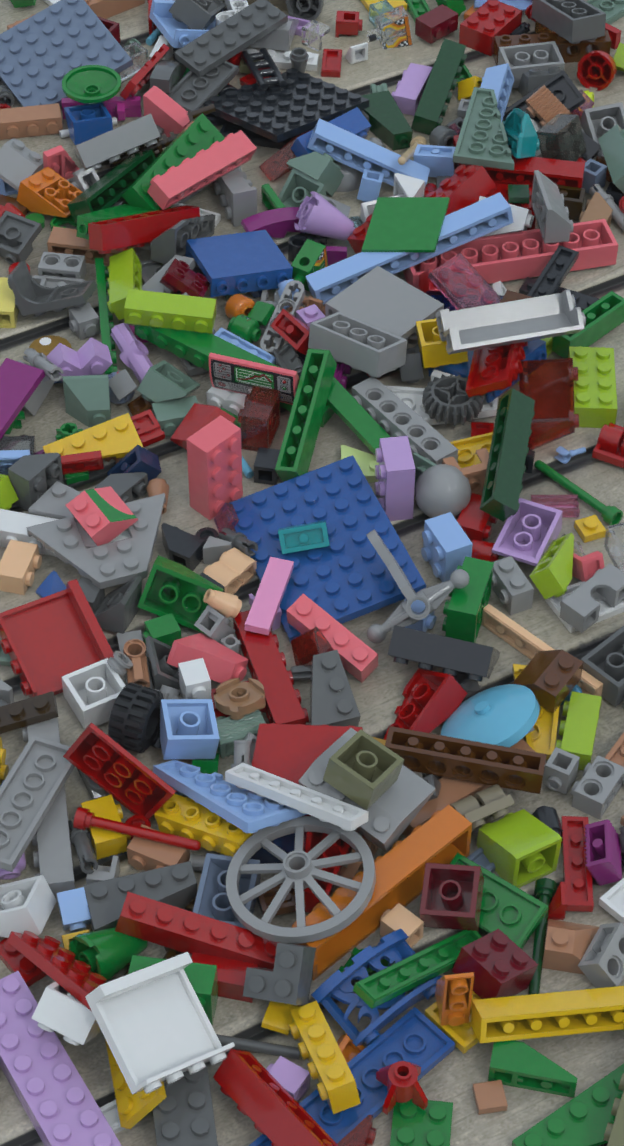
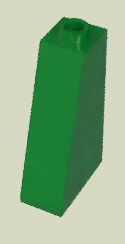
M123 204L78 215L76 237L89 240L88 223L151 212L152 210Z

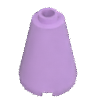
M314 191L310 192L312 196H306L299 207L296 215L299 218V222L294 224L295 229L313 235L343 241L347 240L355 229L353 221L320 194Z

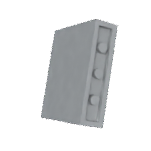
M377 266L326 302L325 317L341 312L406 339L417 331L416 321L435 319V314L439 310L444 309V304Z

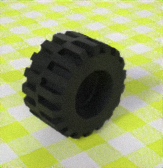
M130 682L119 693L113 705L108 724V736L123 748L144 753L151 745L160 728L161 699H164L163 693Z

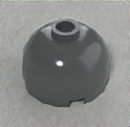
M286 0V5L290 16L314 21L323 10L324 0Z

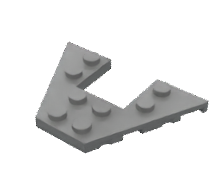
M165 493L125 503L138 519V521L127 528L131 538L86 549L73 516L26 527L27 535L29 537L33 536L43 543L45 549L54 552L55 556L65 564L74 566L78 569L80 575L90 579L92 584L99 589L127 583L138 575L141 578H146L149 572V563L152 560L154 543H156L159 531V523H161L163 506L166 502Z

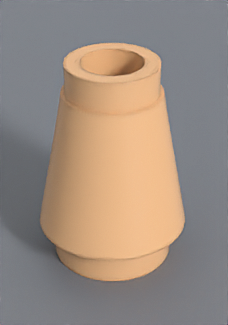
M208 589L203 598L205 603L226 618H235L242 607V601L238 599L237 595Z

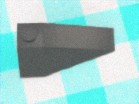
M210 214L184 219L161 233L150 244L151 260L166 264L175 255L186 256V240L211 237L214 234L216 215Z

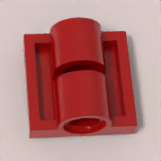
M613 423L605 424L600 431L592 458L624 468V427Z

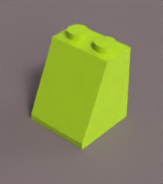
M522 809L515 813H508L502 819L493 823H486L478 829L476 846L478 848L482 847L484 850L483 854L490 863L493 862L495 864V871L502 879L520 888L556 871L562 837L525 809Z

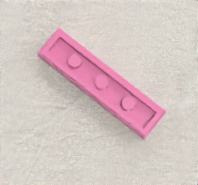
M270 557L245 622L244 630L269 636L294 568L293 561Z

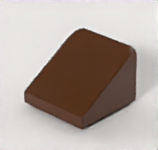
M141 394L127 405L132 416L149 409L152 411V403L155 402L147 401Z

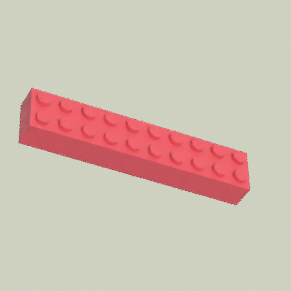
M599 219L573 223L574 229L570 233L568 242L544 244L540 229L479 237L403 270V274L407 283L419 289V275L428 269L451 271L480 280V285H485L498 281L505 282L540 276L559 245L579 252V257L570 271L616 265L618 243L606 220Z

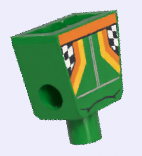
M309 239L306 240L291 264L293 267L292 279L302 282L306 291H309L305 276L328 267L326 246Z

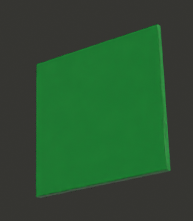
M378 197L362 246V252H435L450 198Z

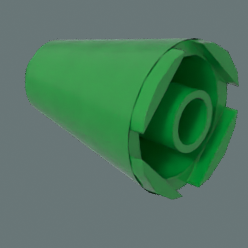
M116 927L83 933L73 937L74 940L69 943V950L75 953V959L90 965V971L102 975L107 979V982L131 962L132 955L138 956L147 948L148 941L115 931Z

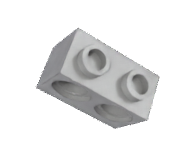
M43 252L38 265V275L84 279L86 275L85 256Z
M598 755L593 763L586 765L582 775L583 778L581 781L577 780L574 783L570 794L573 795L572 807L600 820L624 784V767Z
M622 922L600 925L578 964V967L595 988L616 987L623 980L624 925Z

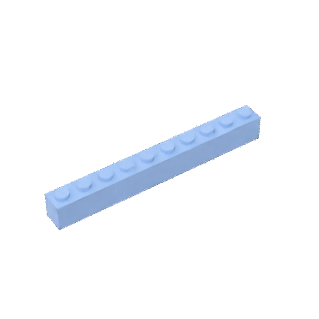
M499 192L446 215L435 252H360L305 276L309 291L313 298L322 300L324 305L377 266L394 275L514 223L511 206Z

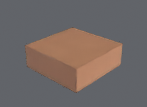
M502 1080L473 1084L472 1090L478 1115L507 1111L508 1104Z

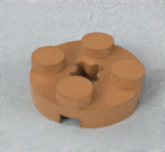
M240 678L227 680L216 688V695H214L215 707L221 713L229 715L233 720L242 719L246 714L266 706L264 686L261 682L252 678H248V682H240Z

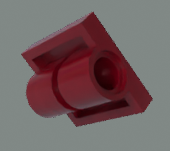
M176 258L159 281L174 293L180 290L181 293L179 295L186 292L189 296L204 297L210 285L204 275L195 273L186 262L178 261Z

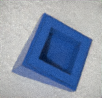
M52 571L37 588L36 593L43 598L63 591L67 587L59 575Z

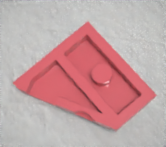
M61 145L43 152V169L48 166L66 180L74 177L72 173L79 170Z

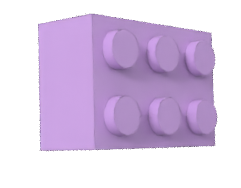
M408 436L380 438L379 448L375 449L376 462H379V465H375V477L378 479V482H374L375 495L380 496L378 501L390 521L413 519L415 465Z

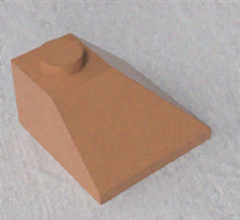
M548 919L542 968L585 975L578 967V964L599 927Z

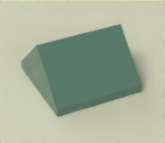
M293 168L278 197L285 208L300 207L306 196L310 197V192L312 191L326 196V185Z

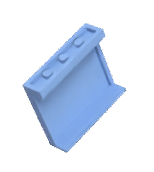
M152 0L149 17L173 48L184 47L216 26L215 18L205 30L188 29L185 23L174 19L172 13L169 12L175 0Z

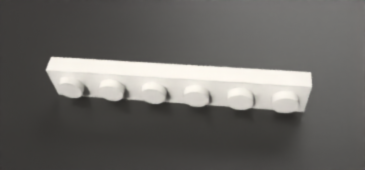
M241 763L225 771L226 782L234 784L240 789L254 792L260 797L274 800L280 805L294 808L300 813L319 818L322 822H329L339 826L345 831H353L368 822L369 811L251 765Z

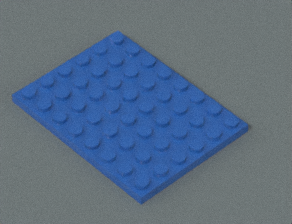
M353 455L227 503L224 508L234 531L243 533L247 539L256 542L258 545L257 551L250 549L255 555L249 557L257 561V569L255 571L260 583L270 557L294 562L293 571L280 603L282 611L281 625L291 644L306 638L288 623L286 611L303 593L340 624L405 599L387 566L366 535L374 529L402 568L414 591L417 593L421 589L426 588L423 578ZM326 520L330 546L282 554L278 534L279 528Z

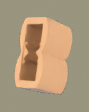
M232 548L223 552L219 561L208 565L203 573L222 584L225 593L234 595L241 586L247 584L256 575L257 561L240 550Z

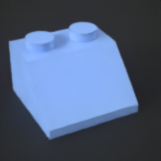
M161 699L160 743L163 760L215 759L220 738L212 699Z

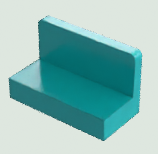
M326 520L278 529L282 554L330 546Z

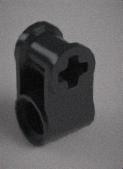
M304 232L291 236L288 244V259L291 262L294 261L307 239L327 246V239Z

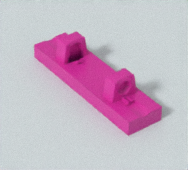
M129 96L126 100L122 97H113L103 102L112 118L116 117L118 121L125 120L126 117H141L140 96ZM62 98L63 119H66L64 107L84 104L70 98Z

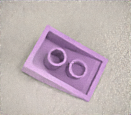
M519 498V509L515 515L507 518L492 548V553L504 557L512 556L514 560L536 566L551 542L557 539L562 529L563 511Z

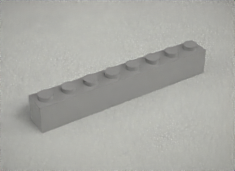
M58 717L22 728L24 742L29 741L31 736L35 735L60 743ZM65 784L32 838L33 846H38V851L33 852L35 868L40 867V873L35 874V876L43 875L56 899L57 893L75 889Z

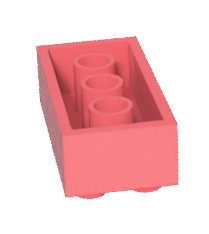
M221 415L186 439L190 507L208 520L221 514L225 510L224 508L227 503L238 500L243 496L241 428Z

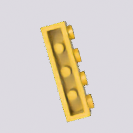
M175 793L154 814L160 832L198 840L204 849L215 851L225 856H234L240 846L255 834L243 832L240 828L227 822L219 815L212 813L201 804Z
M317 1000L290 1010L293 1021L288 1024L294 1040L299 1039L300 1043H297L303 1060L308 1059L309 1061L307 1067L312 1080H318L316 1086L321 1100H327L333 1114L361 1104L355 1079Z

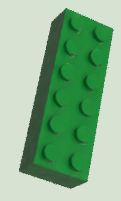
M203 113L186 126L121 196L129 205L152 211L162 210L147 193L152 178L158 174L160 176L165 174L170 167L179 166L186 158L189 157L191 159L195 157L200 150L209 149L214 142H221L225 137Z

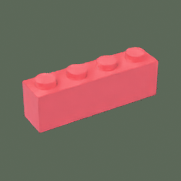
M304 593L286 610L287 621L291 626L324 653L338 650L344 669L361 683L378 667V654Z

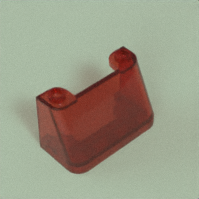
M573 358L521 361L523 372L519 374V391L535 400V415L531 423L532 433L528 441L529 450L537 449L575 433V428H579V414H575L574 381H578V367H573Z

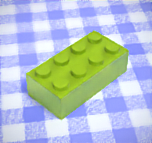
M569 346L567 362L569 427L602 428L605 424H616L618 408L614 348Z

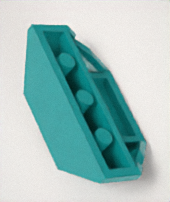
M514 108L506 117V120L502 121L508 139V147L511 149V155L516 158L534 157L540 145L536 130L529 114L519 108Z

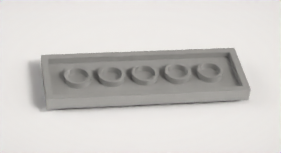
M32 735L0 786L1 869L13 872L75 766L63 757L70 746Z

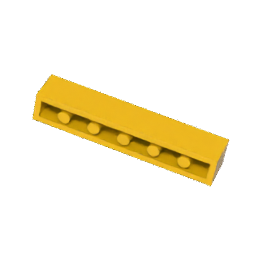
M624 986L472 1000L470 1025L480 1043L623 1030Z

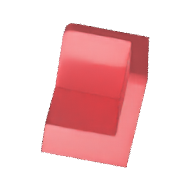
M599 551L582 557L573 553L572 576L582 582L588 581L598 569L605 567L603 553Z

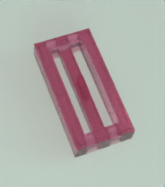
M531 495L530 501L562 510V517H579L578 495Z

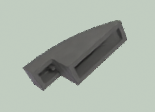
M161 60L155 66L150 76V89L153 86H157L164 93H170L171 89L181 80L187 67L179 61Z

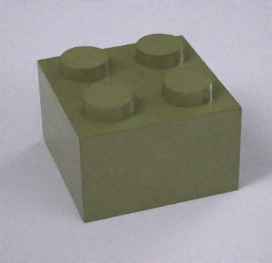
M360 729L329 758L323 780L367 810L397 781L404 759Z

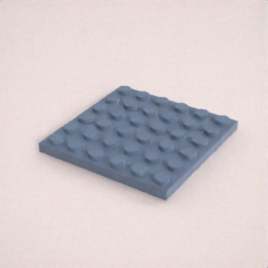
M60 0L0 34V79L21 107L59 103L61 107L62 98H69L62 90V79L69 71L77 67L102 65L120 73L134 65L130 56L84 0Z

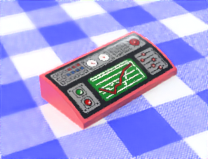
M211 352L209 354V374L213 387L293 405L300 380L297 371Z

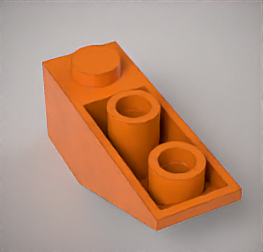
M474 972L444 975L436 981L435 999L441 1026H459L463 1023H469Z

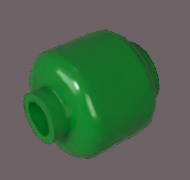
M244 314L233 317L228 324L227 331L251 344L257 342L261 336L259 322Z

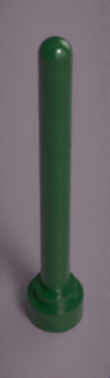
M549 878L537 879L534 888L536 898L549 906V902L552 901L556 893L557 883ZM548 912L535 929L532 959L538 966L529 983L528 995L540 993Z

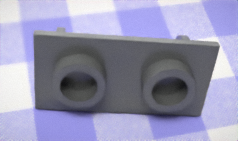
M289 343L285 344L281 351L273 349L278 366L297 371L300 377L303 365L298 358L296 349Z

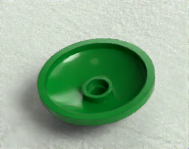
M102 65L77 67L69 71L62 79L64 94L70 99L83 104H98L108 101L121 89L120 75L115 70Z

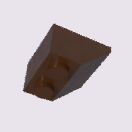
M562 649L538 651L512 684L529 688L534 693L539 705L554 713L580 681L584 662Z

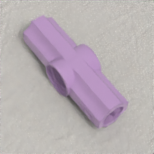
M123 322L115 325L111 329L112 333L110 335L121 351L119 354L120 359L127 367L132 369L139 383H141L153 364L147 356L149 354L147 347L137 340L129 325Z

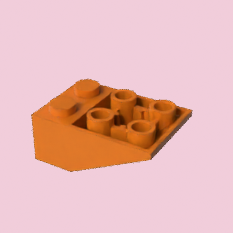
M47 166L20 182L16 201L31 212L67 218L71 215L67 204L83 192Z

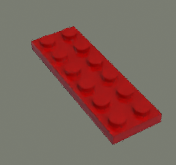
M11 931L7 940L9 944L92 1011L85 996L99 985L104 984L107 980L105 977L91 972L90 965L75 959V953L60 947V941L53 937L45 936L43 939L29 931H24L23 934Z

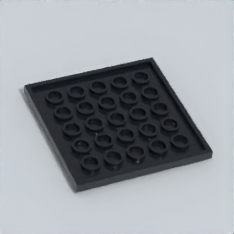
M295 68L287 69L286 72L282 73L287 82L284 88L277 84L268 86L267 90L262 91L256 82L251 85H243L235 91H227L224 95L211 97L210 100L203 103V107L214 104L216 111L211 114L277 143L314 129L319 118L329 122L356 107L360 111L370 107L369 99L362 97L360 94H354L347 89L339 88L335 84L327 83L320 78L312 77L310 74L302 73Z

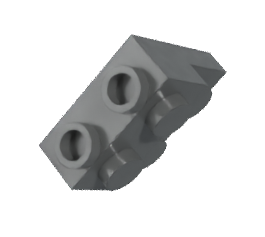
M5 211L0 218V256L5 258L9 264L25 261L33 251L32 243L42 230L41 224Z

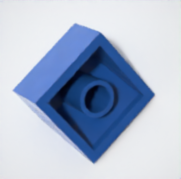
M103 102L64 107L70 138L75 145L113 130L112 116Z

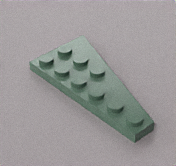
M474 87L453 154V162L462 165L469 164L483 166L484 168L491 167L514 171V160L511 157V149L508 147L506 131L503 122H501V114L498 111V103L493 89Z

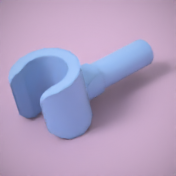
M559 446L556 449V452L559 454L554 458L566 464L571 457L585 453L586 448L582 447L568 451L564 447Z

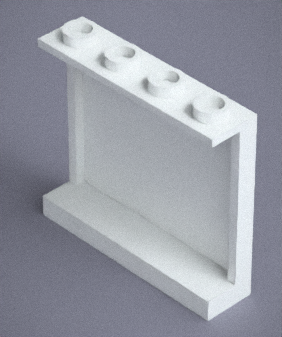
M188 952L99 985L85 996L132 1095L142 1090L146 1094L160 1088L162 1086L161 1082L165 1080L168 1084L176 1082L184 1077L183 1072L188 1071L192 1075L204 1069L206 1062L210 1061L211 1065H215L226 1059V1052L235 1047L233 1042L222 1047L184 971V968L193 962Z

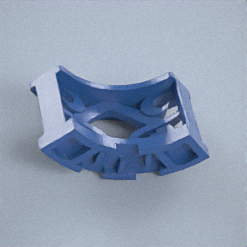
M402 929L382 937L376 947L369 945L351 958L354 963L352 966H346L343 972H340L338 969L311 994L318 1003H322L351 1038L355 1047L363 1044L368 1046L380 1036L379 1031L402 1012L423 999L430 1000L435 997L436 981L442 977L441 975L409 990L411 992L406 996L403 993L373 1009L353 991L354 986L351 984V981L355 979L362 980L368 977L367 968L370 967L375 972L387 968V966L381 964L380 960H387L388 966H391L416 954L405 941L408 936ZM332 998L349 1005L345 1014ZM355 1007L361 1008L357 1016L358 1024L364 1016L370 1018L371 1021L361 1032L348 1019ZM378 1010H387L379 1017Z

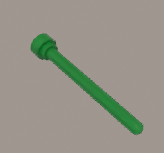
M541 460L535 461L534 466L536 469L601 513L605 523L614 527L621 521L623 511L616 506L604 505Z

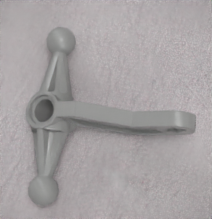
M375 529L366 535L387 566L406 600L399 604L382 625L374 624L368 628V639L372 643H381L385 640L386 633L393 631L394 625L406 627L426 618L438 608L454 588L462 589L469 584V574L463 569H457L451 573L450 580L421 589L416 593ZM416 600H421L425 603V609L420 613L414 612L411 608V604Z

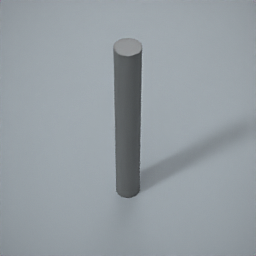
M216 1034L222 1047L233 1042L235 1047L232 1049L293 1059L300 1058L298 1047Z

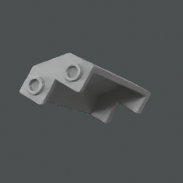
M570 289L557 294L454 311L443 309L435 314L439 336L442 341H447L446 351L448 355L579 333L585 329L584 326L586 325L585 314L581 312L580 307H575V297L573 294L571 295Z

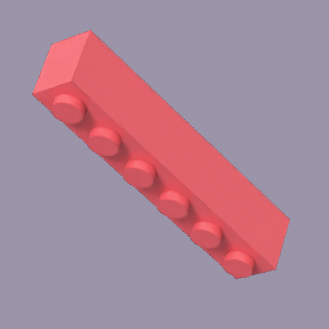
M242 130L235 134L230 133L223 141L214 142L209 149H202L195 157L191 159L188 157L179 166H172L165 174L161 176L158 174L153 177L147 193L162 210H165L251 160L257 147Z

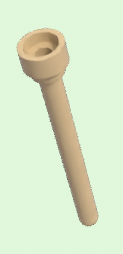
M415 136L411 140L410 148L398 158L400 165H404L414 155L417 144L427 145V140L423 136Z

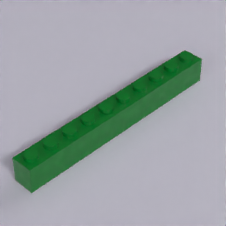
M134 325L135 335L139 338L147 340L157 347L165 349L177 357L183 358L209 371L210 352L278 367L211 333ZM266 399L270 403L278 405L291 413L292 404ZM327 403L320 425L322 428L335 413Z

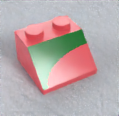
M111 486L84 490L66 504L71 514L97 546L111 542L138 521L137 517Z

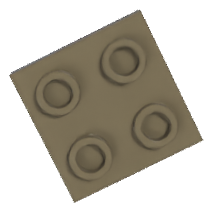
M495 784L475 793L474 796L470 795L450 804V806L472 823L473 831L485 823H491L508 814L507 808L515 803L511 794L506 796L502 788Z

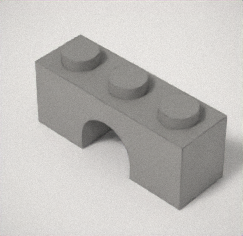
M611 563L603 569H598L592 578L582 582L574 592L563 597L560 602V618L583 633L598 621L600 603L597 601H603L615 607L624 600V572Z

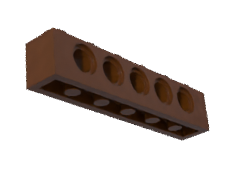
M605 30V36L597 37L596 40H583L578 44L569 43L568 40L560 37L557 33L495 36L493 54L497 66L499 47L555 41L564 62L573 63L579 62L585 54L593 50H602L610 55L611 38L608 30Z
M389 726L385 746L404 759L403 765L411 771L491 786L497 784L503 788L536 794L541 792L547 754Z

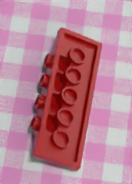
M528 341L474 350L465 389L468 397L481 396L487 392L504 390L507 387H511L512 382L517 380L518 374L523 372L521 360H525L523 347L528 346Z

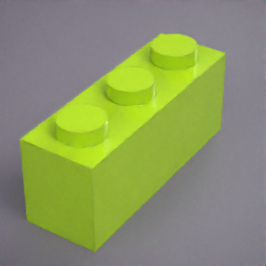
M571 691L570 701H565L562 716H567L566 721L561 720L558 735L563 736V739L557 740L556 747L579 756L578 770L584 771L586 765L591 763L602 696Z

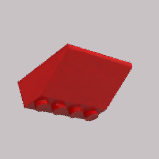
M90 723L63 755L64 758L110 795L112 794V797L133 814L143 815L147 819L154 815L176 792V790L93 723Z

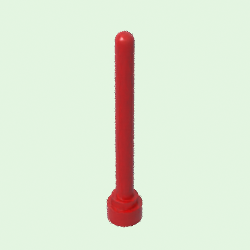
M78 807L74 816L73 827L76 829L86 830V828L96 827L193 851H198L201 848V843L198 840L97 817L94 813L90 812V809Z

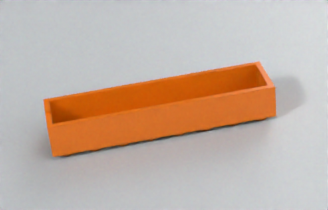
M447 805L441 811L437 810L430 820L422 826L418 825L415 827L411 834L403 841H397L384 856H378L374 860L376 869L375 889L370 902L361 915L349 926L332 936L313 942L297 943L299 945L316 947L312 980L314 981L380 928V918L386 910H392L398 903L406 907L422 894L426 863L450 864L457 852L467 858L470 853L472 823L452 806ZM359 871L352 880L362 883L363 871ZM339 887L330 898L342 911L354 899L357 892ZM318 903L312 912L306 916V926L321 923L333 916L322 903ZM297 921L294 922L291 928L297 927Z

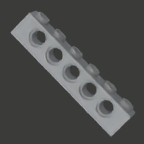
M370 377L352 386V396L390 437L408 436L412 456L416 452L435 464H442V459L454 457L458 463V449L377 378Z

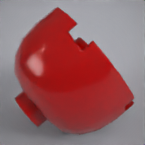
M593 50L585 54L577 65V77L580 83L588 89L590 87L598 88L596 91L608 87L616 74V63L613 57L602 50Z

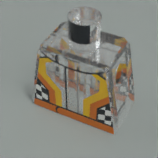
M403 5L375 18L376 29L366 31L368 41L379 40L383 49L413 45L409 19Z

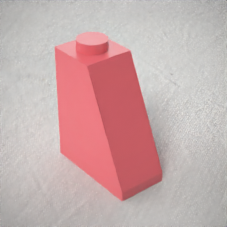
M153 86L143 95L144 116L151 113L155 124L164 129L167 137H171L169 132L172 131L174 134L181 133L190 123L187 115L188 111L157 86Z
M198 633L174 640L166 662L178 668V663L203 658L210 680L223 683L233 678H240L241 682L246 676V666L249 659L205 634Z

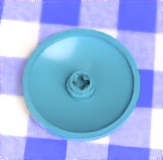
M518 684L495 686L483 690L462 702L453 714L445 720L441 729V735L510 748L520 741L535 725L539 716L540 706L534 693L525 686Z

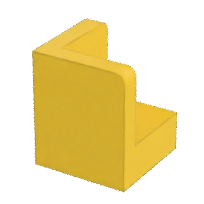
M473 76L459 81L458 100L471 98L474 87H481L482 78Z

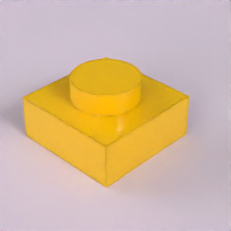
M596 515L574 521V528L584 543L606 537V529Z

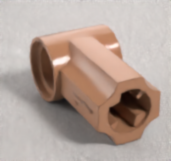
M131 639L124 644L123 648L124 654L133 663L130 669H126L127 683L132 682L149 688L150 679L146 658V645L139 639Z

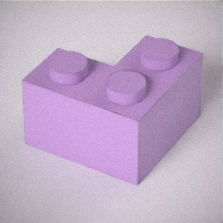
M92 337L78 351L59 343L47 355L49 361L63 370L64 374H61L63 376L102 375L113 364L108 346Z

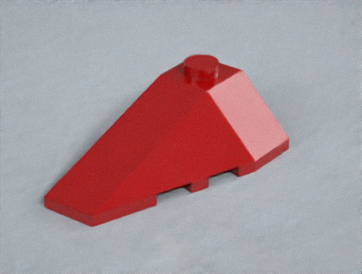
M418 668L404 688L402 695L405 698L402 705L397 706L394 712L397 718L394 724L390 726L430 733L453 714L468 693L451 674ZM388 727L387 732H386V734H385L384 740L387 739L389 727Z

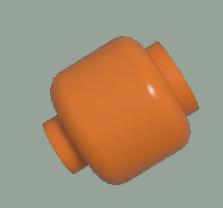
M235 294L226 302V316L230 320L240 314L248 316L255 302L245 295Z

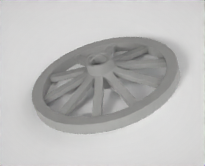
M314 816L298 817L282 822L275 827L263 828L253 834L240 846L233 856L226 875L228 900L239 922L249 931L264 939L291 944L321 940L349 926L367 907L376 884L375 863L372 852L365 840L354 830L345 831L329 822H322ZM304 832L329 834L308 853L304 852ZM295 833V849L288 854L271 842L279 837ZM338 839L345 841L356 851V853L316 859ZM262 847L283 862L247 864L249 859ZM362 862L364 868L362 883L320 870L322 868ZM278 873L239 896L241 874ZM314 879L356 891L357 894L349 905L341 911ZM283 882L261 920L250 913L244 906V904ZM309 887L333 917L321 923L306 926L304 889ZM291 888L295 889L297 927H281L270 924Z

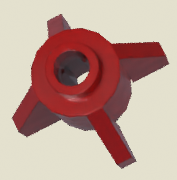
M398 1061L378 1070L376 1079L386 1085L388 1091L383 1104V1113L388 1115L396 1105V1102L405 1103L411 1099L412 1103L423 1110L426 1109L428 1099L418 1083V1076L421 1073L419 1065Z

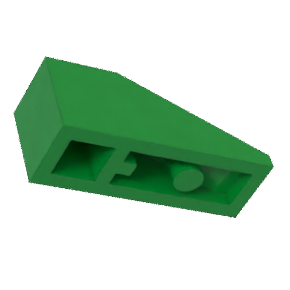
M516 1040L494 1042L488 1082L502 1080L503 1085L574 1098L577 1077L524 1042Z

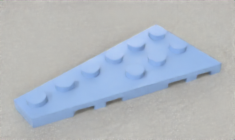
M178 760L153 765V773L168 785L188 796L194 802L209 809L212 813L219 815L227 822L232 823L245 833H256L260 829L275 827L282 822L308 815L300 813L289 806L280 805L269 798L260 797L249 790L240 789L236 785L223 780V775L216 772L212 774L200 773V767Z

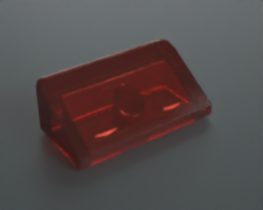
M317 627L291 640L296 666H302L311 662L313 655L325 653L332 647Z

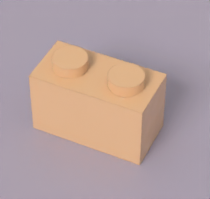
M10 539L0 561V591L25 595L28 586H32L36 569H39L42 563V555H39L38 544Z

